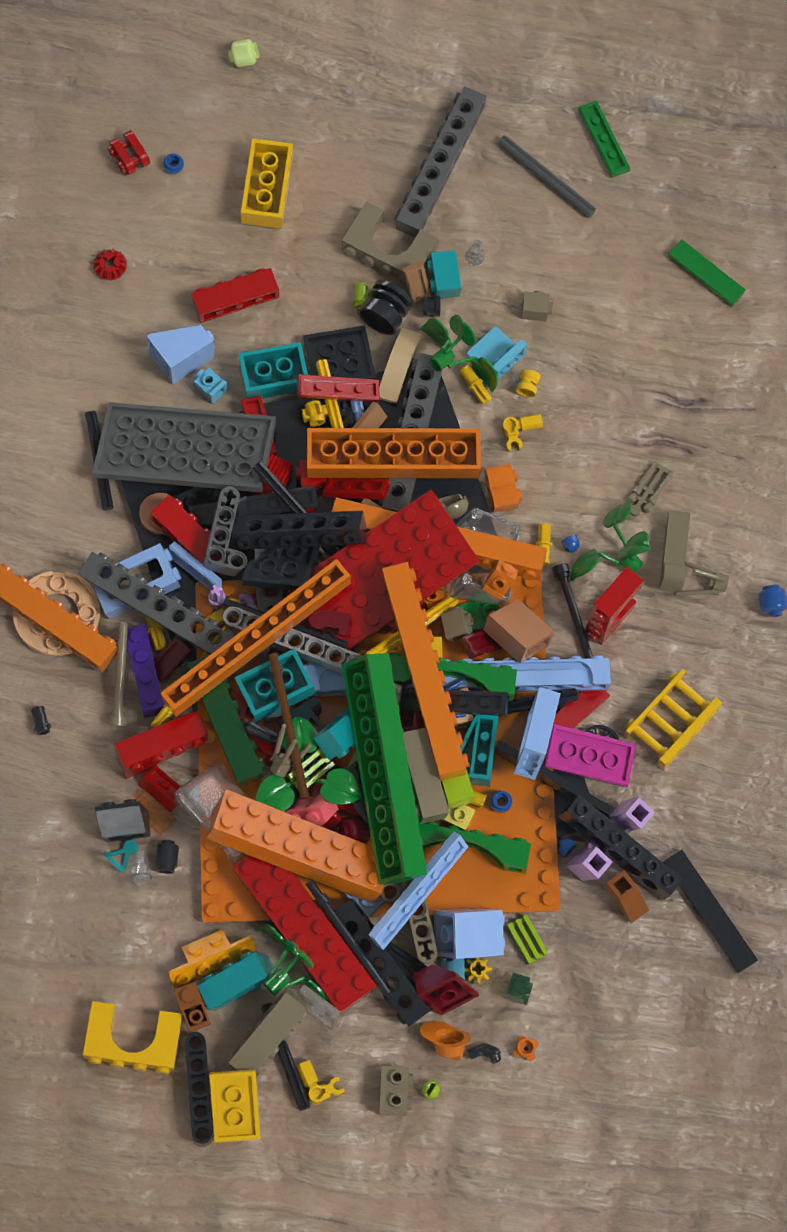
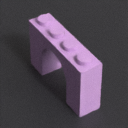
M638 797L622 801L613 811L610 820L628 834L633 830L642 829L655 812ZM587 841L568 863L567 867L579 879L586 881L599 879L612 864V861L600 849Z

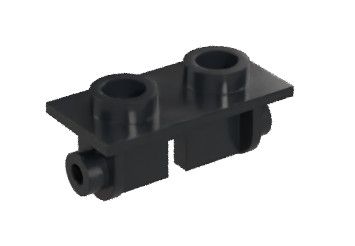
M186 486L180 490L178 489L174 497L183 504V509L187 510L189 509L188 506H194L219 493L220 489Z

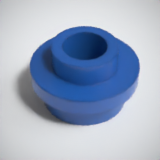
M171 153L165 157L163 167L168 173L176 174L183 169L184 161L178 154ZM171 163L177 164L176 166H170Z
M496 791L491 796L490 805L498 813L507 812L512 806V797L506 791ZM503 799L505 804L502 806L498 805L497 800Z

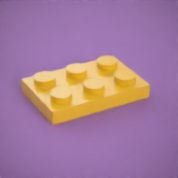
M256 1069L210 1072L214 1142L261 1139Z

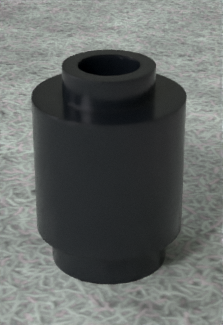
M162 840V843L157 844L155 866L158 873L173 874L175 872L179 854V846L175 844V841Z

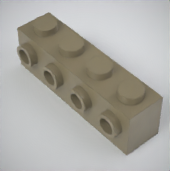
M426 728L403 732L419 824L445 819L449 810Z
M286 987L229 1056L228 1063L237 1070L256 1069V1076H258L264 1069L265 1065L263 1063L267 1058L272 1059L278 1052L280 1042L282 1040L287 1041L294 1032L292 1029L297 1022L301 1024L307 1017L308 1004Z

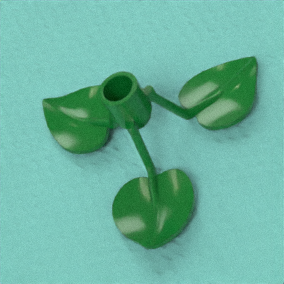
M453 315L450 318L449 325L458 337L452 343L450 337H448L449 333L446 327L436 318H430L420 330L442 346L438 352L429 358L431 366L440 372L447 366L451 369L455 365L472 361V369L476 375L489 387L491 393L495 391L498 384L497 372L484 357L478 359L476 356L453 362L455 355L451 349L461 339L468 346H473L476 343V336L471 327L459 315Z
M630 501L615 507L603 520L605 528L614 526L624 545L618 553L619 560L602 552L597 553L595 549L589 550L575 561L570 573V580L572 582L591 571L599 562L600 557L615 563L618 567L622 565L624 568L628 567L634 573L641 568L643 562L637 555L651 550L648 533L641 531L633 535L626 542L618 527V524L626 520L631 512L632 504Z
M294 717L292 721L299 753L308 744H311L312 748L307 753H313L318 747L314 740V737L318 734L316 729L306 719ZM285 731L282 747L287 751L289 745ZM345 769L331 770L327 775V780H316L311 785L313 787L316 784L323 783L320 794L324 800L331 804H350L361 798L355 777ZM271 775L264 779L259 786L256 801L280 811H285L293 804L295 795L290 786L292 788L295 786L292 782L286 783L283 777ZM311 775L307 776L305 780L310 779Z
M270 924L259 927L257 931L265 933L284 949L277 964L270 972V976L263 982V985L269 992L276 995L283 988H289L298 982H302L317 998L322 1011H324L329 1004L328 998L323 990L312 980L301 976L288 982L290 976L286 972L299 959L305 966L312 969L314 964L305 952L299 949L294 941L289 938L285 940ZM293 952L296 955L295 958L284 969H279L286 954Z

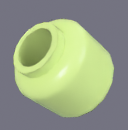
M250 39L233 42L231 50H228L230 62H234L238 68L254 65L259 58L256 42L253 43Z

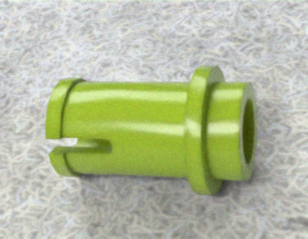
M363 282L355 284L353 306L356 310L359 309L364 299L367 298L368 285Z

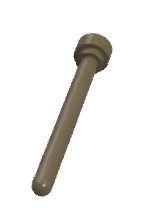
M126 621L119 623L114 712H111V716H109V726H126V717L122 713L128 629Z

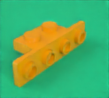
M222 929L181 947L188 963L168 971L173 987L177 988L221 969L229 963L241 960L240 957L248 952L256 953L257 950L251 936L230 944Z

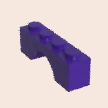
M144 624L127 629V647L143 717L147 718L158 715L164 704L160 694V686L146 625Z

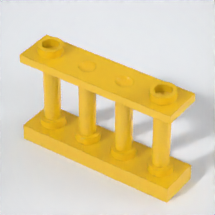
M684 669L678 674L674 672L667 680L669 684L636 720L632 718L624 727L626 729L624 734L626 739L634 733L659 754L658 757L660 759L657 766L663 771L716 714L723 703L717 697L712 702L706 701L683 682L682 679L686 673ZM675 686L701 707L702 713L698 717L695 715L692 717L668 696ZM663 702L687 723V730L684 733L678 732L653 710ZM647 717L673 739L674 744L670 748H664L640 727Z

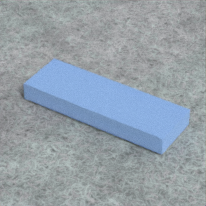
M174 541L169 546L173 561L207 589L212 591L213 585H216L217 588L222 587V579L208 570L178 543Z

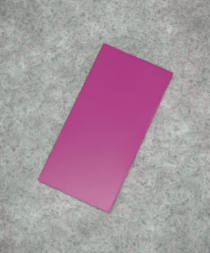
M553 724L543 766L551 770L626 788L629 786L636 744Z

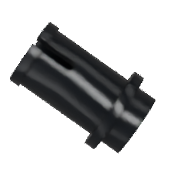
M36 706L32 708L31 713L35 723L34 731L37 732V735L50 733L51 724L48 723L45 707Z

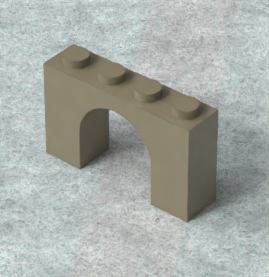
M366 201L342 240V250L347 255L355 256L366 265H373L379 268L382 273L392 275L405 284L402 269L419 260L423 263L424 268H426V262L430 260L431 252H436L438 248L439 238L420 229L413 243L405 252L397 255L382 253L375 247L372 238L384 220V210Z

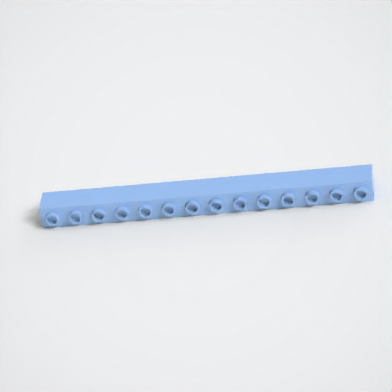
M572 656L569 659L548 657L547 660H538L536 657H530L522 663H519L514 658H505L503 661H494L493 658H485L481 661L461 659L467 661L468 664L488 663L492 667L508 665L512 669H517L515 692H536L539 687L552 691L576 688L577 691L609 690L611 684L609 658H604L603 656H592L590 659H582L580 656ZM312 662L303 665L316 694L310 697L347 696L343 674ZM445 677L446 683L442 684L443 688H447L460 679ZM467 681L453 689L459 691L462 688L468 687V691H481V689ZM411 683L410 685H408V686H406L405 688H402V689H408V688L414 687V686H413V683Z

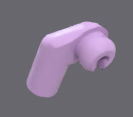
M241 593L239 595L241 604L257 609V604L252 594Z

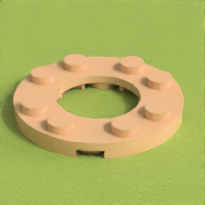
M53 571L39 574L29 580V585L34 589L36 587L42 589L47 594L46 597L61 594L71 598L78 607V615L82 619L81 622L86 625L90 623L98 629L101 617L100 604L96 592L86 580L70 572ZM13 610V621L17 633L28 647L41 654L50 656H62L73 653Z

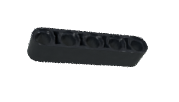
M191 1032L185 1040L191 1130L194 1143L199 1147H206L213 1140L207 1046L203 1034ZM193 1039L202 1041V1045L198 1049L191 1048L189 1044ZM196 1061L204 1064L203 1069L199 1072L191 1069L192 1064ZM197 1084L204 1085L206 1087L205 1092L200 1095L193 1092L194 1086ZM198 1107H204L207 1109V1114L199 1118L194 1114L195 1110ZM200 1130H206L209 1133V1137L204 1141L196 1138V1134Z

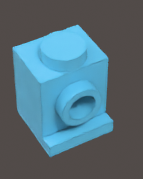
M210 367L206 371L201 369L194 377L196 379L194 381L195 388L211 404L227 392V382L222 380Z

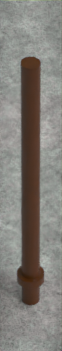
M272 653L269 654L271 664L269 670L270 673H273L283 722L286 724L285 731L288 745L290 746L292 741L296 739L281 672L283 667L279 663L278 654ZM296 743L291 753L300 799L309 797L298 744Z

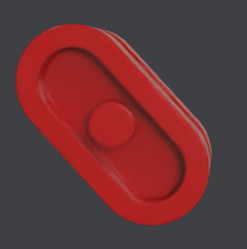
M132 130L123 133L124 141L120 142L116 137L109 141L110 146L107 147L110 155L113 158L116 157L119 161L117 164L123 174L127 173V175L136 172L135 165L138 163L142 168L151 164L148 154ZM128 147L130 148L131 152H132L133 155H134V156L131 157V158H130L129 154L127 153V151L125 150V149L128 148Z

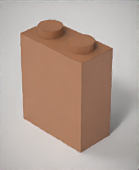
M519 599L506 603L497 611L490 612L486 617L487 622L483 629L519 663L549 647L555 633Z

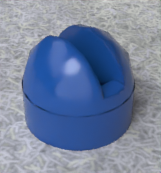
M577 535L569 536L561 541L564 549L570 553L577 551L580 546Z
M561 838L557 843V850L562 856L567 857L575 848L576 843L569 838Z

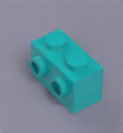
M456 250L431 252L430 260L426 262L427 272L431 273L432 279L429 280L430 291L434 292L435 296H440V299L460 297L462 286Z

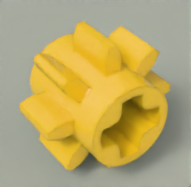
M318 400L305 404L306 409H302L304 423L309 422L310 426L316 427L326 422L325 418H328L326 404L321 406V402Z
M476 957L474 962L467 960V964L470 966V968L465 969V974L470 976L468 982L474 980L477 981V985L480 984L482 979L488 982L489 977L486 973L492 972V968L486 965L488 959L482 961L479 960V957ZM475 966H479V969L483 970L481 975H477L476 971H473Z

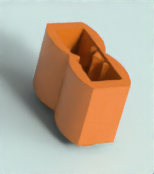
M510 464L485 468L484 477L493 513L517 509L520 504L519 502H522L521 490L517 489L515 482H517L516 470H512Z

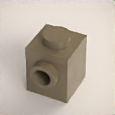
M525 291L521 319L546 322L547 315L552 314L553 302H549L550 294H545L542 291Z
M453 607L448 609L447 613L441 614L447 640L456 643L462 637L473 634V618L467 611L460 607Z

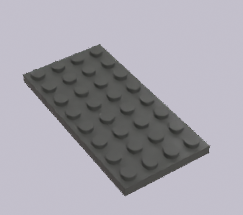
M109 402L92 474L94 478L217 489L231 486L239 491L262 492L264 481L254 471L253 466L259 461L268 466L276 426V416Z

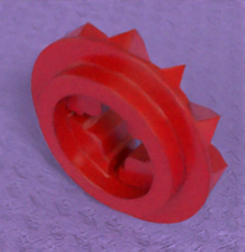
M113 248L111 250L104 249L103 252L97 254L93 261L94 271L104 280H116L126 271V258L122 255L121 251H115ZM105 260L109 262L114 260V266L106 267Z

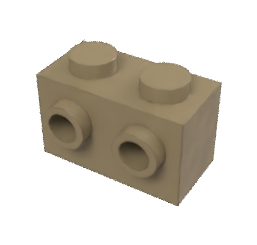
M381 1066L379 1115L407 1116V1110H412V1096H408V1087L413 1086V1073H409V1067Z

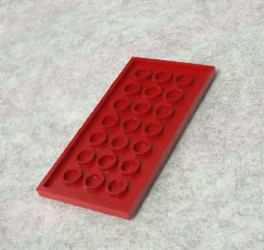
M432 489L365 533L363 544L347 545L314 567L312 577L337 559L351 576L350 585L317 609L350 613L352 620L349 638L339 636V630L326 628L320 630V632L326 631L332 633L334 637L348 641L346 649L350 650L395 620L384 583L382 568L408 562L409 568H414L417 581H414L415 589H420L423 601L480 563V560ZM332 655L335 660L339 655Z

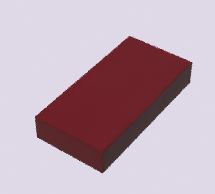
M484 630L464 636L459 640L469 659L502 649Z
M177 636L154 659L157 678L162 683L193 652Z

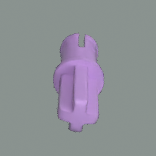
M213 585L208 599L211 607L214 610H218L219 607L223 608L226 596L222 587L217 588L216 585Z

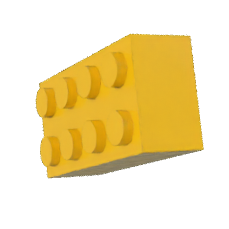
M252 139L241 207V224L282 229L293 160L292 143Z

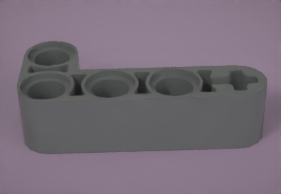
M228 486L222 489L217 500L203 564L210 571L236 577L242 574L247 564V558L244 553L228 548L240 498L238 490ZM227 497L230 498L229 506H225ZM219 516L227 517L228 521H221ZM214 536H221L224 541H217ZM215 555L220 561H213L210 559V556ZM231 561H237L240 567L233 566Z

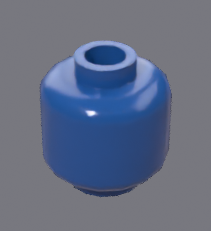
M778 584L763 587V591L758 594L761 611L769 614V617L782 616V611L787 609L785 589L780 588Z

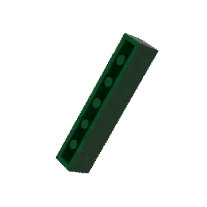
M211 654L187 663L188 670L190 671ZM225 679L204 695L201 700L239 788L264 778L263 770H266L262 758H257L254 751L257 750L256 744L252 737L248 739L245 732V725L247 723L244 717L239 718L237 713L240 710L236 698L231 699L229 695L231 687L228 680Z

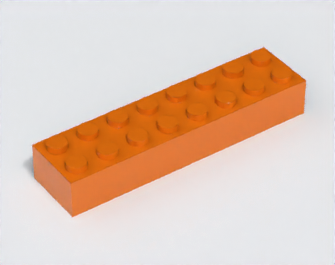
M307 428V478H480V429Z
M227 789L218 800L206 837L207 839L311 880L313 879L316 882L370 903H374L381 895L384 885H379L372 846Z

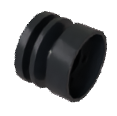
M378 280L374 283L373 289L369 291V297L364 299L359 307L358 315L365 324L379 333L394 335L402 324V318L407 316L408 310L413 306V301L399 286L385 280Z

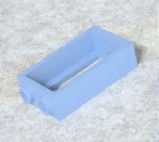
M161 544L118 562L131 570L153 559H157L163 570V576L147 583V585L152 588L154 585L166 591L164 594L181 587L178 581L181 579L178 569L176 567L172 568L170 563L173 560L168 548L164 549ZM104 570L102 578H108L111 575V570ZM93 585L102 608L109 619L133 609L116 598L110 599L108 593ZM140 592L138 600L146 599L148 592Z
M539 687L528 713L514 774L533 780L536 779L547 752L561 693Z

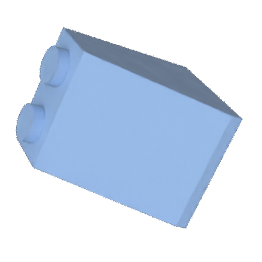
M201 325L152 333L147 336L149 354L172 384H175L214 359L215 346L213 341L215 339L209 330L205 331Z
M493 908L434 910V939L437 956L462 959L504 955L505 939L503 937V926L505 919L503 910Z

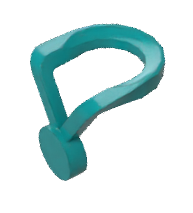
M133 840L126 841L124 849L109 853L105 851L103 853L123 873L126 872L129 855L137 853L139 848L138 844ZM125 853L123 866L111 856Z

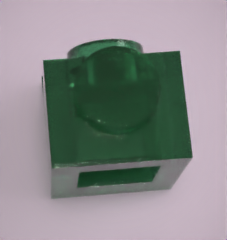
M513 973L505 999L527 1006L533 983L529 982L530 977Z

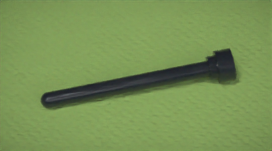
M562 563L552 567V573L554 578H557V581L561 583L585 659H590L593 654L568 580L570 569L568 563Z

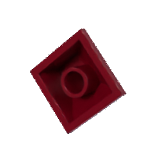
M432 964L413 974L418 996L441 1016L479 996V992L454 971Z

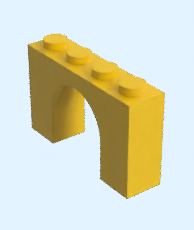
M92 1001L83 1057L88 1059V1063L100 1065L101 1061L110 1062V1066L117 1068L131 1065L134 1070L146 1071L147 1068L156 1069L155 1072L160 1074H169V1071L175 1072L183 1014L160 1011L156 1036L152 1044L143 1051L130 1053L118 1048L112 1039L116 1012L115 1004Z

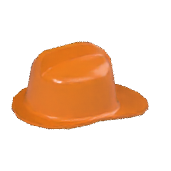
M428 1021L420 1027L421 1035L431 1041L436 1053L444 1058L461 1060L465 1045L471 1041L469 1033L445 1022Z

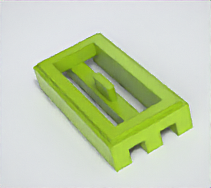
M320 747L302 762L304 768L317 756L320 755L321 757L320 760L304 772L305 778L324 762L326 763L323 768L306 781L307 788L335 765L333 761L328 760ZM293 769L286 776L298 790L297 781L294 778L295 772Z
M527 914L507 924V928L528 965L548 955V951ZM523 922H525L537 946L539 947L541 951L540 954L537 952L534 944L532 943L529 935L527 934L524 926L522 925ZM518 926L534 957H530L514 927Z

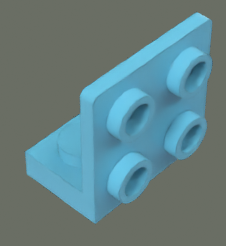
M494 327L467 352V356H476L478 359L484 357L495 368L499 380L525 356L527 344L522 339L515 344L499 328Z

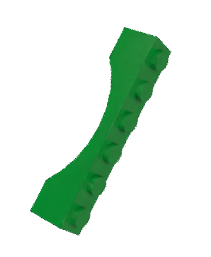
M389 653L394 684L405 688L412 683L406 658L401 653ZM439 657L440 662L436 664L438 671L443 670L444 677L464 679V681L475 685L482 691L509 693L508 701H513L517 669H512L508 665L492 667L488 663L468 664L465 660L449 662Z
M435 822L419 824L423 850L436 845H443L445 840L453 832H456L463 838L468 847L485 853L503 870L522 874L526 873L531 843H528L526 839L516 837L511 840L506 839L504 835L496 833L489 836L484 835L482 831L474 829L467 832L452 825L445 828L440 827Z

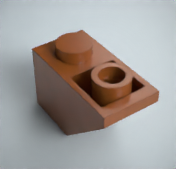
M625 870L606 883L605 891L630 924L649 911L638 887Z
M196 982L174 989L189 1033L211 1025Z

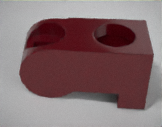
M319 609L310 614L309 623L314 629L319 631L326 628L339 630V636L349 638L352 620L350 613Z

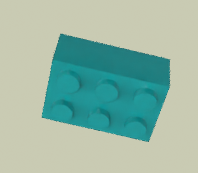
M301 342L238 353L246 398L261 395L262 399L297 393V376L299 374L308 375Z
M295 648L278 656L279 663L283 667L281 672L289 706L316 694L314 685ZM270 660L235 677L237 686L255 722H259L281 711L273 673H270L269 670L271 668Z

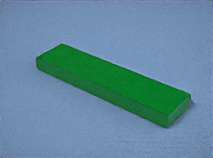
M596 100L578 107V112L610 177L613 178L629 172L630 166L598 101Z
M681 240L668 254V257L731 307L746 291V289L684 240Z

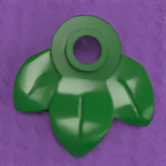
M479 589L472 590V601L458 606L471 614L473 630H480L485 627L486 617L488 616L486 613L488 611L500 609L496 603L492 602L490 594Z

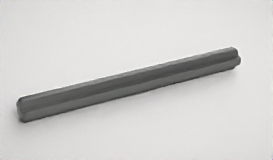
M503 135L500 138L499 146L583 214L591 217L595 213L596 207L508 136Z

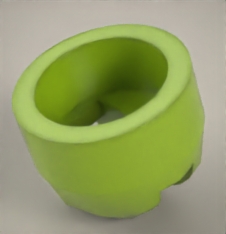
M433 1080L426 1081L422 1086V1095L429 1100L438 1097L440 1093L439 1084ZM431 1084H434L435 1087L432 1090L431 1094H427L426 1092L430 1088Z

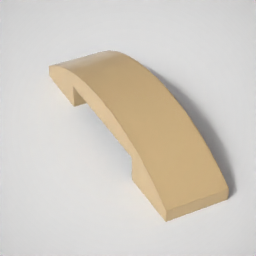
M401 328L379 387L380 400L397 404L413 355L421 339V333Z

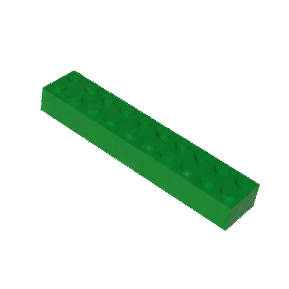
M389 653L366 654L342 664V671L379 885L397 884L427 875V865L422 847L423 842L420 835L419 819L416 812L415 796L411 784V774L407 761V751L404 744Z

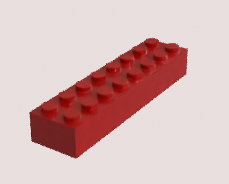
M250 855L233 866L234 873L275 929L285 940L289 938L294 941L299 949L305 952L314 964L312 969L305 966L300 959L299 961L316 985L326 994L328 1001L339 1016L376 989L377 985L293 872Z

